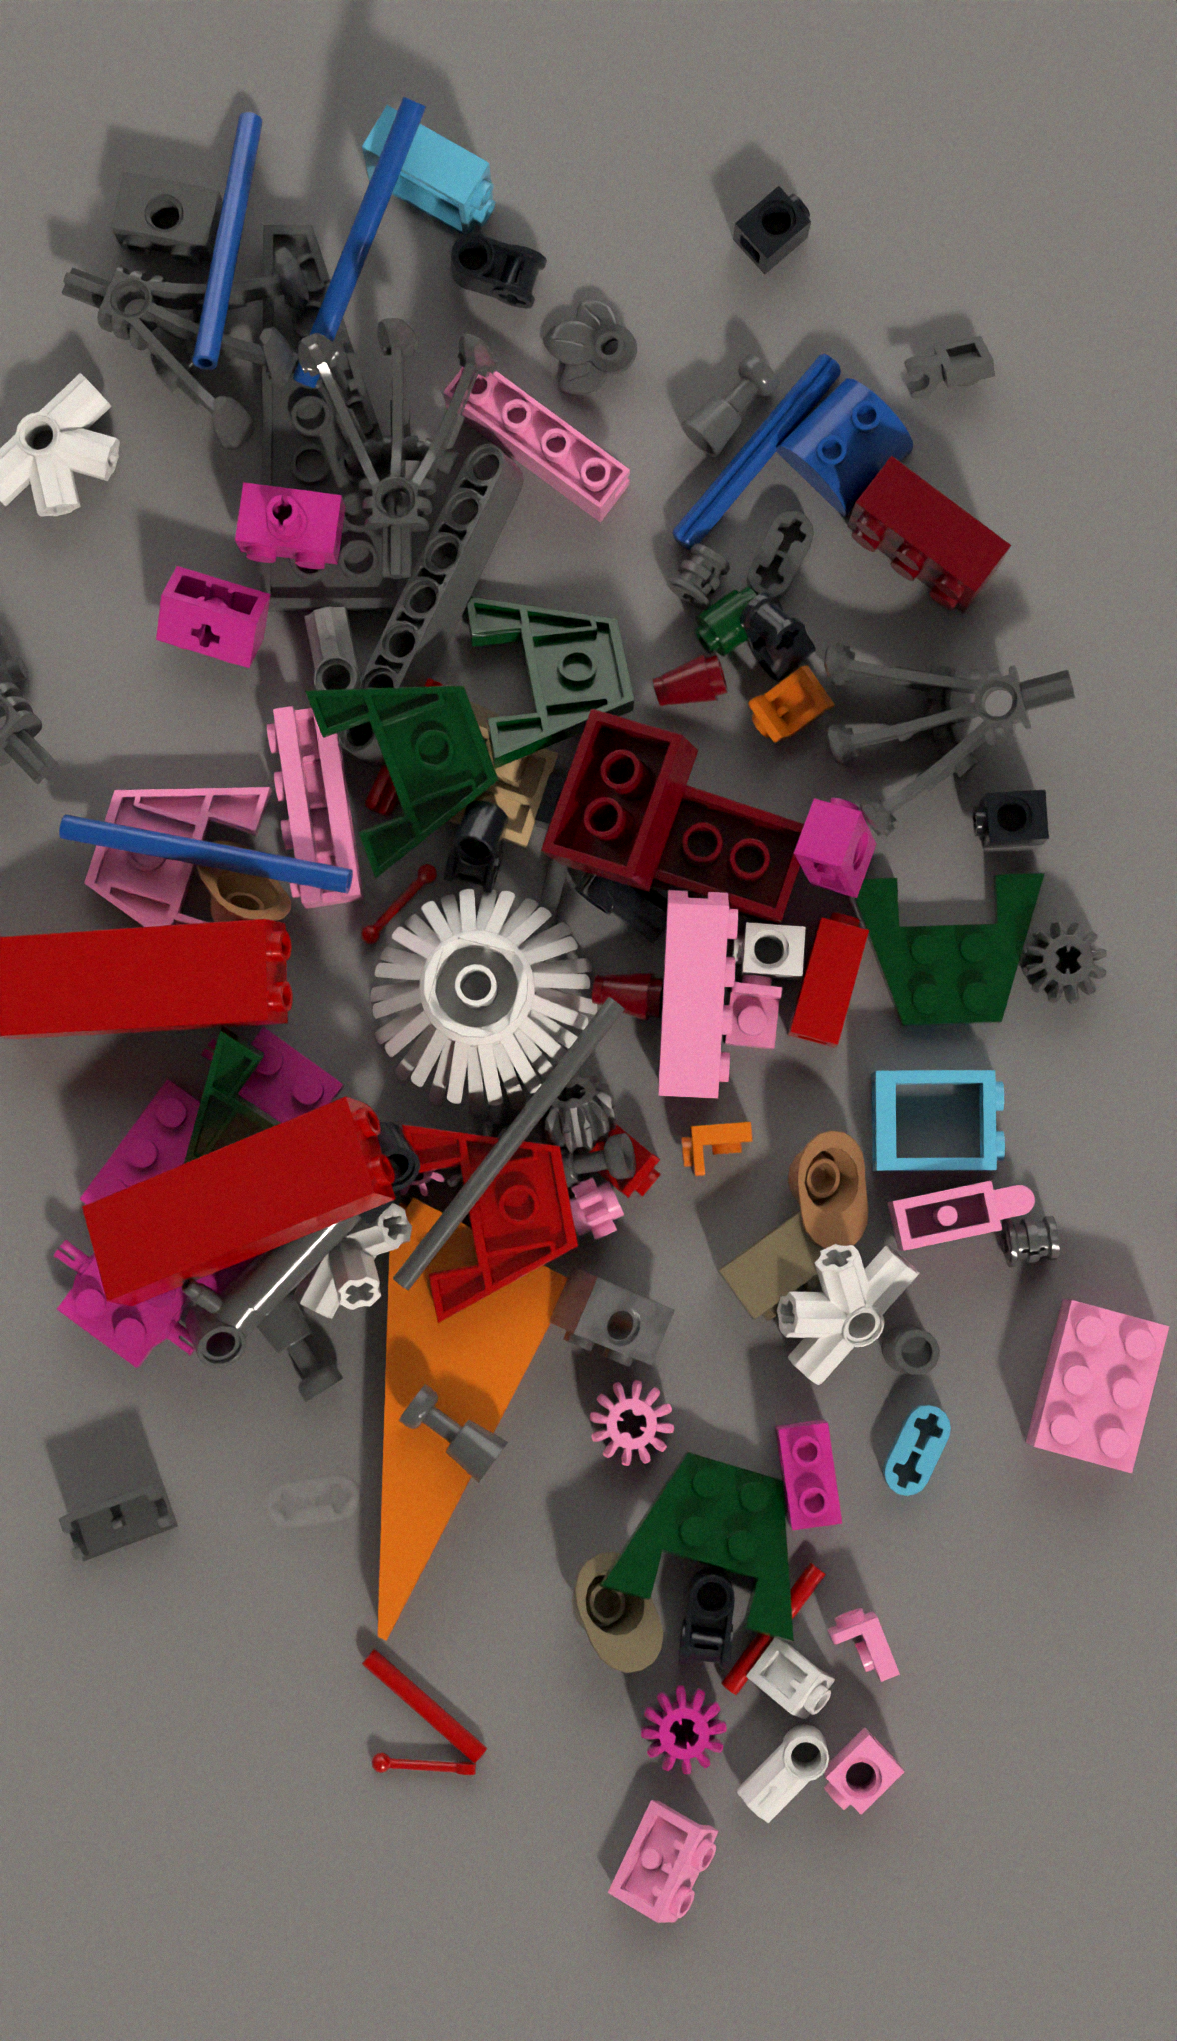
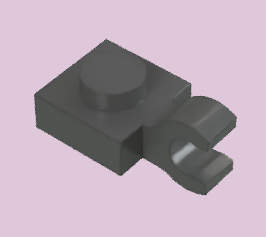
M981 336L934 347L935 355L926 357L914 356L904 361L909 376L920 373L924 374L920 380L907 383V389L912 398H924L930 395L942 381L949 388L953 386H970L981 379L995 376L994 360Z

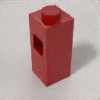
M833 912L830 919L821 917L818 921L788 1029V1036L832 1048L839 1044L869 930L859 927V919Z

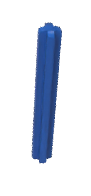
M825 353L817 357L674 528L672 533L674 539L682 547L690 551L694 544H699L774 455L777 451L776 447L800 424L840 376L841 366L835 359Z

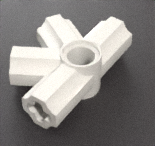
M81 373L39 412L25 416L18 424L16 434L0 448V501L5 506L31 483L36 510L39 516H59L71 513L73 510L81 507L73 471L108 481L111 474L114 473L119 458L120 441L117 438L87 430L112 406ZM45 430L53 431V439L49 446L44 449H34L33 442L38 433Z
M399 1190L394 1191L395 1197H396V1195H397V1193H398ZM392 1203L372 1224L362 1219L300 1282L292 1299L331 1319L339 1305L351 1310L363 1306L371 1307L381 1297L380 1281L374 1262L376 1256L397 1249L401 1244L410 1242L412 1225L408 1222L405 1209Z
M834 1244L821 1250V1255L815 1262V1267L823 1292H788L786 1296L780 1297L777 1307L779 1330L785 1337L804 1338L788 1355V1359L808 1379L817 1385L825 1381L854 1347L867 1346L879 1338L885 1324L883 1314L918 1276L919 1272L889 1245L885 1246L865 1269L860 1253L853 1245L840 1246Z

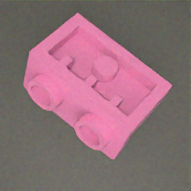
M651 1800L608 1893L657 1923L676 1922L678 1918L683 1917L687 1913L693 1902L695 1893L692 1888L699 1873L704 1871L713 1860L716 1852L714 1841L718 1830L710 1825H699L662 1802Z

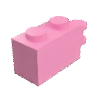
M985 1181L887 1202L897 1249L898 1251H906L1002 1230L1000 1220L1029 1213L1034 1206L1035 1197L1033 1192L1023 1185L993 1190L992 1181Z

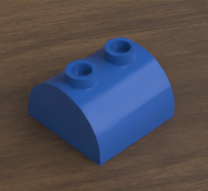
M846 378L776 447V452L845 518L853 510L855 502L889 458L893 456L901 462L913 450V441L898 416L879 396L862 383Z

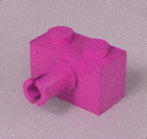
M243 482L235 542L241 552L247 553L246 557L257 562L274 563L276 562V557L295 559L296 565L309 569H324L325 563L338 565L346 510L342 495Z

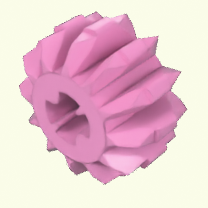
M640 1380L633 1381L632 1396L625 1397L622 1384L616 1382L613 1384V1390L618 1401L613 1403L602 1393L597 1397L599 1404L609 1410L608 1414L600 1412L590 1413V1421L607 1424L606 1428L592 1433V1440L599 1442L611 1437L612 1441L603 1451V1455L606 1458L613 1456L620 1446L624 1448L621 1457L623 1465H630L632 1449H638L641 1461L646 1464L651 1459L645 1445L650 1442L661 1452L667 1448L664 1441L655 1436L656 1431L673 1433L674 1425L668 1422H657L656 1418L669 1414L672 1411L671 1405L666 1403L654 1409L651 1407L660 1395V1390L656 1387L649 1391L645 1399L639 1398L642 1390V1382ZM632 1409L635 1416L642 1414L645 1416L646 1425H639L642 1432L638 1435L632 1436L628 1429L619 1430L617 1420L624 1421L621 1413L625 1410Z

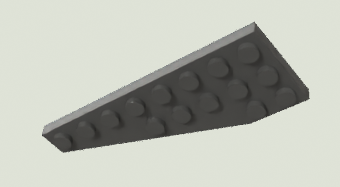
M264 225L263 277L277 274L275 252L283 247L291 253L300 268L308 272L309 303L303 311L299 312L298 309H293L290 305L285 304L284 295L263 299V329L275 327L286 338L289 345L295 349L294 352L298 355V343L310 335L331 280L312 225ZM342 319L333 341V345L336 346L340 358L336 359L338 366L331 368V371L348 408L354 410L366 439L374 438L376 442L381 441L383 436L344 319ZM297 359L295 370L297 368L299 359ZM262 365L261 485L342 495L346 507L338 565L325 563L324 569H309L296 565L295 559L276 557V562L274 563L261 562L260 591L271 594L268 612H313V610L329 606L345 607L348 612H393L409 578L392 579L382 577V531H370L365 528V519L372 515L362 510V501L370 496L359 491V481L367 477L364 470L352 474L343 454V451L349 449L336 421L335 415L337 412L321 376L315 388L293 380V375L286 386L278 388L275 384L268 381L269 377L265 375L267 366ZM383 460L373 465L380 481L390 477L391 461ZM401 491L388 495L384 502V509L387 512L400 514L407 509Z

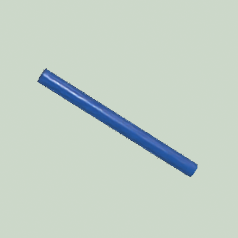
M406 97L402 98L310 335L320 333L332 343L335 339L425 112L426 106ZM298 362L292 379L308 387L315 388L320 374L311 377L309 372L304 374Z
M251 112L240 114L194 350V365L205 370L215 369L218 365L263 124L262 118Z
M67 814L63 816L60 823L59 835L61 839L346 894L349 893L352 884L353 870Z

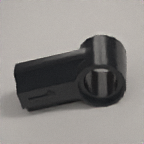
M587 872L574 888L583 898L608 915L613 913L652 943L656 941L666 928L667 899L652 888L649 891H645Z

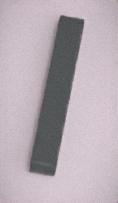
M483 444L477 446L465 459L413 568L412 577L408 579L356 689L424 687L428 678L432 679L522 490L524 482L523 473L495 445ZM498 469L497 473L492 478H490L493 472H495ZM477 513V515H476V517L474 518V520H472V521L469 523V520L472 518V516ZM456 557V560L453 562V564L448 567V564L451 562V560ZM435 601L433 607L427 611L430 604ZM414 645L413 650L406 655L409 648ZM370 721L337 733L340 745L369 766L378 767L386 764ZM370 733H372V736L369 739V741L366 744H364L367 736Z

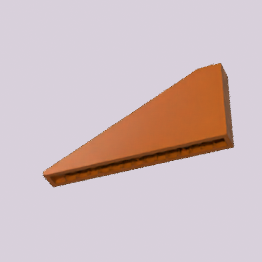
M412 1198L408 1206L402 1202L398 1205L405 1209L408 1222L412 1225L410 1242L401 1244L397 1249L389 1251L378 1637L385 1641L390 1636L472 1477L446 1453V1449L451 1443L424 1423L416 1429H411L398 1421L426 1384L438 1395L435 1407L462 1427L468 1420H471L494 1433L551 1324L549 1322L568 1278L543 1265L448 1319L437 1323L429 1273L478 1265L472 1227L461 1222L409 1291L398 1284L393 1277L443 1213L416 1198Z

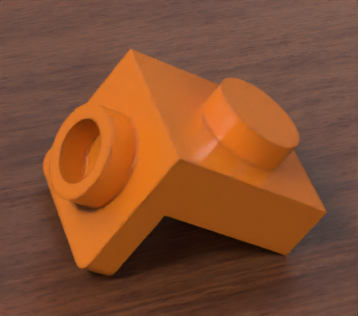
M808 665L801 666L764 695L756 696L748 702L749 707L753 711L751 718L755 727L764 737L771 738L775 743L790 739L835 706Z

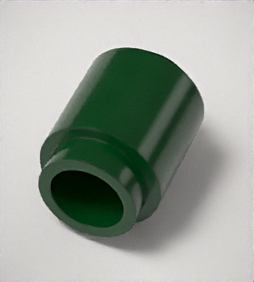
M745 587L740 592L735 589L696 616L698 627L694 629V634L706 652L711 654L716 651L724 657L748 640L740 624V617L746 605L758 596L751 588Z

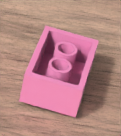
M1062 1299L1025 1443L1036 1448L1132 1473L1170 1326L1082 1302Z

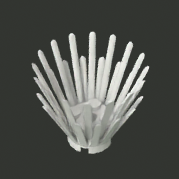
M464 889L459 892L460 911L454 894L443 896L440 899L446 920L435 902L429 901L421 907V910L434 930L416 914H413L406 919L404 924L416 935L402 927H398L391 937L417 954L385 947L380 955V960L390 963H379L375 969L376 977L410 981L372 988L370 993L371 1002L381 1001L373 1005V1016L377 1019L406 1008L409 1009L375 1032L376 1040L379 1045L388 1041L385 1044V1051L390 1057H393L420 1034L395 1069L398 1078L405 1081L415 1068L411 1075V1081L418 1087L423 1086L440 1055L428 1100L434 1105L440 1106L442 1104L448 1081L447 1100L455 1104L461 1103L466 1068L468 1067L469 1112L472 1115L484 1114L483 1079L488 1103L492 1106H498L503 1103L498 1070L513 1109L521 1110L527 1103L514 1067L528 1092L535 1093L542 1084L529 1061L544 1080L554 1069L536 1044L558 1063L567 1051L556 1041L570 1048L578 1038L550 1018L584 1030L588 1025V1017L576 1011L592 1015L597 1013V1004H593L592 999L550 988L589 989L590 979L588 975L575 973L591 972L592 965L588 958L541 962L576 950L578 944L573 937H565L571 934L572 930L564 922L527 939L552 916L550 911L543 907H539L534 912L539 904L532 899L526 898L505 924L504 921L515 898V894L510 891H502L496 904L497 890L493 889L491 894L483 891L477 919L473 889ZM475 975H482L491 981L489 994L480 1000H470L463 994L465 982Z

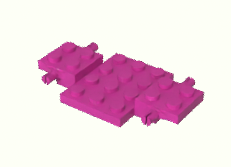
M263 1026L251 1042V1045L265 1053V1055L238 1094L283 1123L333 1102L345 1085ZM213 1038L208 1043V1046L215 1050L217 1044L216 1039ZM205 1048L201 1056L212 1062L214 1053ZM167 1079L85 1190L80 1200L85 1204H89L184 1164L200 1101ZM67 1239L60 1245V1248L63 1250L57 1249L54 1257L73 1269L77 1274L73 1287L57 1308L59 1312L136 1368L142 1365L155 1346L166 1339L185 1351L189 1356L193 1354L195 1348L190 1344L192 1341L187 1328L179 1323L182 1312L191 1301L190 1297L183 1293L182 1286L134 1306L107 1302L95 1254L93 1253L90 1257L87 1256ZM255 1257L195 1281L205 1284L220 1294Z

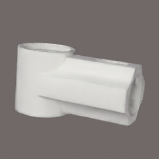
M806 1724L791 1728L784 1736L783 1743L737 1788L738 1795L759 1818L769 1823L809 1781L816 1780L823 1775L828 1767L829 1755L826 1740L821 1731L812 1725ZM804 1742L812 1743L818 1747L819 1753L811 1762H799L791 1755L795 1746Z

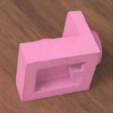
M743 975L742 983L734 982V987L730 989L729 1005L733 1006L731 1035H725L726 1045L772 1050L775 1048L782 987L771 986L772 978L758 975Z
M858 1608L843 1613L834 1619L836 1626L827 1629L834 1645L859 1635L862 1636L863 1641L856 1643L855 1647L865 1672L875 1669L876 1675L881 1682L900 1675L878 1617L873 1611L864 1614L863 1609Z

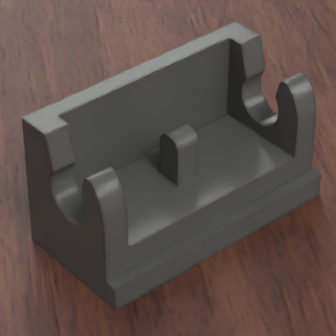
M162 1479L58 1518L62 1531L66 1534L69 1533L72 1538L74 1548H72L71 1553L76 1560L82 1558L83 1561L178 1526Z

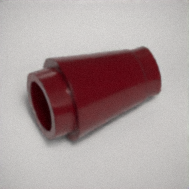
M702 654L662 674L660 677L653 678V685L660 707L669 704L678 705L718 701V695L728 693L718 655L706 658L705 654Z
M654 972L608 974L606 976L597 974L593 983L592 1003L603 1005L608 997H610L625 1008L622 1013L648 1021L650 1017L661 1018L663 978H656Z

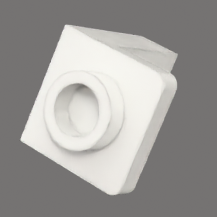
M777 1638L773 1639L746 1676L790 1714L802 1719L808 1718L810 1714H817L826 1705L831 1696L829 1688L835 1681L833 1677L819 1670L787 1642Z

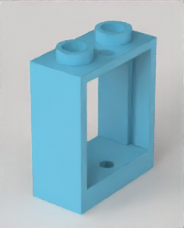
M386 105L362 145L369 182L397 114V110ZM419 124L392 195L463 235L472 233L476 225L483 227L489 220L496 203L492 199L494 184L491 183L489 162L424 125Z
M995 1070L874 1071L871 1073L872 1172L997 1170V1161H1004L1005 1157L1004 1131H996V1111H1003L1004 1084L1003 1081H996ZM979 1084L980 1158H897L896 1085Z

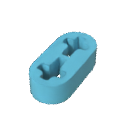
M929 1404L918 1405L911 1409L905 1417L882 1469L883 1479L887 1486L897 1494L904 1496L915 1495L922 1491L928 1483L951 1431L950 1420L941 1409ZM932 1413L936 1415L934 1424L940 1428V1432L937 1437L928 1435L920 1449L915 1446L920 1430L914 1426L917 1418L926 1420L929 1414ZM914 1451L918 1453L913 1464V1469L919 1473L918 1479L915 1482L907 1480L903 1486L897 1484L899 1476L893 1472V1467L896 1463L904 1465L908 1461L911 1452Z

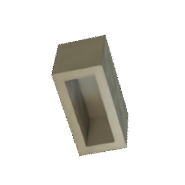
M797 1212L717 1271L752 1319L755 1320L760 1315H763L766 1321H769L778 1315L777 1307L781 1296H786L788 1292H793L800 1286H803L809 1292L820 1284L815 1262L821 1255L820 1251L824 1249L812 1241L804 1229L800 1212Z

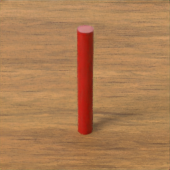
M811 1562L790 1589L792 1620L826 1576L821 1569ZM757 1633L721 1684L737 1696L748 1681L747 1674L773 1641L774 1637Z
M375 1648L362 1662L366 1669L474 1764L485 1753L487 1747Z

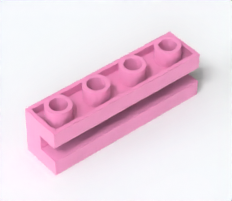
M464 367L461 368L443 392L446 409L450 405ZM497 371L494 374L490 373L487 378L478 374L462 414L465 417L464 422L601 523L630 485V480L628 479L630 469Z
M293 706L273 709L275 723L267 724V735L271 753L279 752L282 771L274 772V782L278 801H287L289 819L281 820L285 849H294L296 859L353 870L352 884L348 894L290 883L292 897H301V902L306 909L364 900L342 746L338 741V734L323 738L312 708L294 710Z
M668 890L658 1096L718 1098L719 1082L729 1081L730 1053L721 1052L722 1035H731L733 1006L724 1005V987H734L735 957H726L727 939H737L738 909H729L728 893L708 892V898H688V891Z

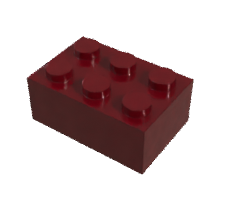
M893 456L889 458L855 502L847 526L853 530L851 536L859 545L871 552H875L878 549L892 560L890 565L899 575L909 581H914L917 578L931 589L929 594L939 605L950 611L957 608L962 613L966 611L999 568L1012 546Z
M591 709L541 851L559 864L649 891L699 750L681 734Z
M686 785L651 885L667 891H688L689 898H708V892L728 893L729 909H738V914L767 924L780 925L800 867L794 851L804 824Z

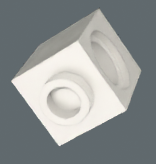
M746 922L743 935L737 934V939L733 941L732 957H735V964H741L740 976L758 975L772 979L800 980L803 974L806 927ZM762 939L776 941L781 948V959L773 964L762 963L754 953L755 944Z

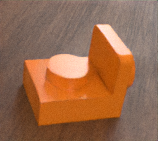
M751 1122L691 1126L690 1137H681L683 1166H693L694 1176L705 1175L703 1146L712 1145L713 1155L741 1153L742 1143L753 1141Z

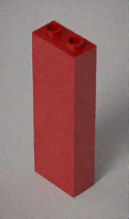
M252 919L0 937V1037L31 1039L222 1028V1026L239 1027L288 1024V1011L292 1007L293 993L287 981V961L291 956L292 946L290 936L286 931V923L269 919Z
M345 1096L82 1206L107 1302L134 1306L181 1287L188 1279L198 1280L395 1200L391 1185L395 1181V1174L389 1159L381 1151L377 1137L381 1132V1128L374 1110L366 1103Z

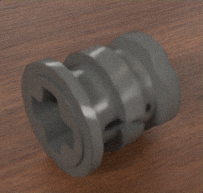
M697 543L690 550L691 559L684 560L678 569L680 576L678 578H669L667 586L685 602L696 608L706 610L710 605L707 595L716 592L720 585L719 576L727 575L730 567L729 563L717 552Z
M1053 1216L1044 1217L1042 1222H1035L1033 1218L1021 1219L1018 1225H1013L1010 1218L1002 1220L1001 1241L1008 1267H1016L1018 1259L1025 1258L1027 1263L1038 1262L1041 1256H1046L1048 1260L1059 1258V1236Z

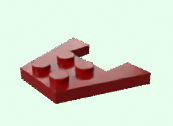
M402 1124L404 1133L419 1157V1173L461 1166L464 1185L500 1139L497 1137ZM523 1141L469 1211L478 1265L429 1273L437 1323L448 1319L578 1246L560 1146Z

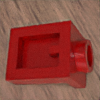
M616 1124V1128L608 1132V1138L624 1133L629 1136L636 1159L635 1175L630 1178L616 1179L609 1173L608 1169L596 1172L627 1198L634 1191L643 1197L661 1175L654 1168L660 1159ZM606 1141L598 1142L590 1152L604 1150Z

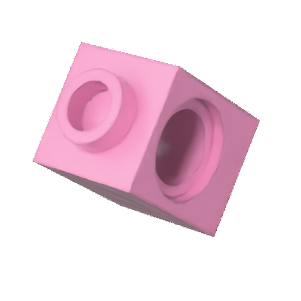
M864 1727L829 1761L828 1767L824 1772L825 1778L829 1783L824 1789L843 1810L852 1805L862 1815L904 1773V1770L900 1763ZM858 1762L867 1763L873 1769L871 1779L861 1786H855L846 1781L848 1769Z

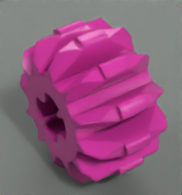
M678 1685L676 1687L677 1701L671 1703L669 1697L663 1691L657 1694V1700L663 1711L653 1707L645 1708L644 1716L656 1724L642 1727L641 1737L657 1739L647 1748V1754L650 1758L657 1757L666 1751L662 1762L664 1770L670 1771L676 1758L681 1759L683 1774H690L692 1770L691 1758L696 1757L704 1768L710 1766V1759L704 1751L705 1748L713 1752H722L723 1743L711 1735L724 1733L727 1727L725 1721L711 1720L721 1710L718 1702L709 1703L701 1709L705 1699V1691L700 1688L697 1689L690 1702L686 1701L685 1687ZM682 1719H690L695 1735L689 1738L685 1734L686 1740H677L675 1728L672 1724L678 1721L682 1725Z

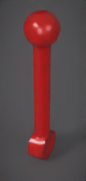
M423 864L419 867L418 877L373 925L365 926L362 929L361 939L367 944L376 943L380 938V931L424 884H432L436 880L437 871L434 866Z
M377 1753L371 1761L373 1769L379 1773L393 1768L454 1772L460 1775L476 1774V1763L468 1761L441 1762L390 1758L385 1753Z

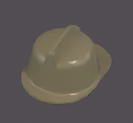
M617 1552L599 1553L586 1561L578 1573L572 1597L573 1614L578 1624L586 1631L592 1647L603 1662L612 1669L625 1673L642 1671L654 1663L661 1651L663 1630L660 1617L652 1598L645 1600L599 1586L620 1554Z

